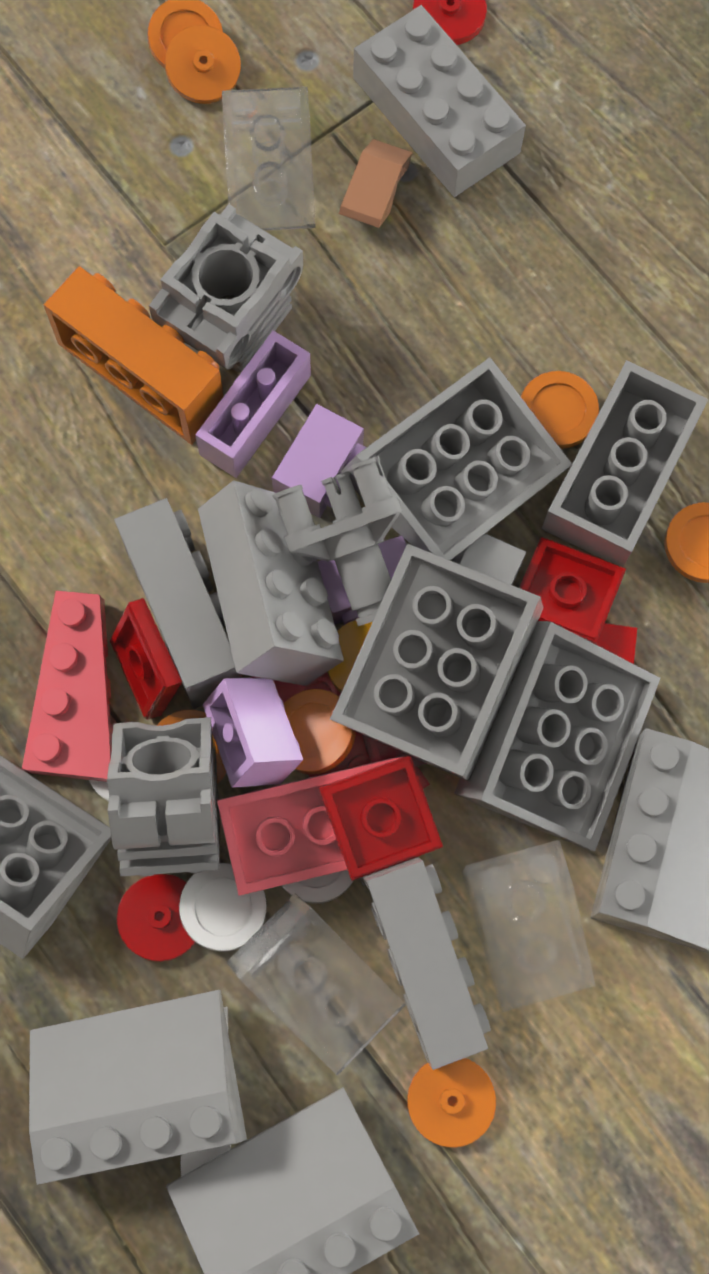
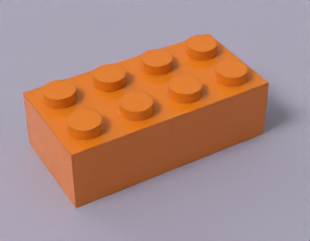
M78 266L43 304L57 343L192 445L196 441V433L224 397L218 363L206 352L200 350L196 353L186 346L183 337L168 325L161 327L151 320L150 314L139 302L132 298L126 301L115 293L114 286L99 273H95L92 276L82 267Z

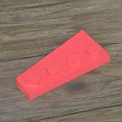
M55 591L22 764V770L27 773L107 782L112 752L113 725L110 723L109 699L111 698L110 680L107 678L106 664L108 644L105 600L99 594Z

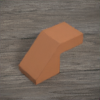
M373 139L361 153L342 201L339 214L380 228L390 214L398 181L408 170L413 152Z

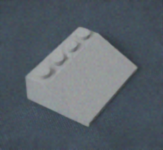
M489 357L358 453L341 472H350L353 487L362 498L350 466L379 456L392 497H398L403 511L392 525V528L412 546L451 560L568 469L572 463Z
M407 544L330 720L469 781L544 608L541 597Z
M538 621L469 781L460 778L454 794L493 812L595 852L660 677L552 622Z
M645 728L638 736L632 752L591 919L709 953L708 748L693 741Z
M0 756V944L23 959L53 924L111 840L110 827L2 756Z
M221 990L30 1030L29 1134L37 1185L247 1140Z
M344 1087L166 1185L204 1274H350L419 1235Z

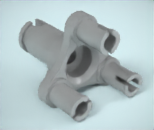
M379 456L350 466L366 507L361 508L349 471L335 475L342 493H340L335 477H329L321 481L336 517V520L332 521L333 524L321 528L320 524H314L302 485L273 494L288 533L287 536H284L289 553L327 562L335 561L351 608L357 611L359 618L356 619L358 626L373 622L390 584L391 578L378 544L384 542L388 531L400 513L403 512L398 497H392Z

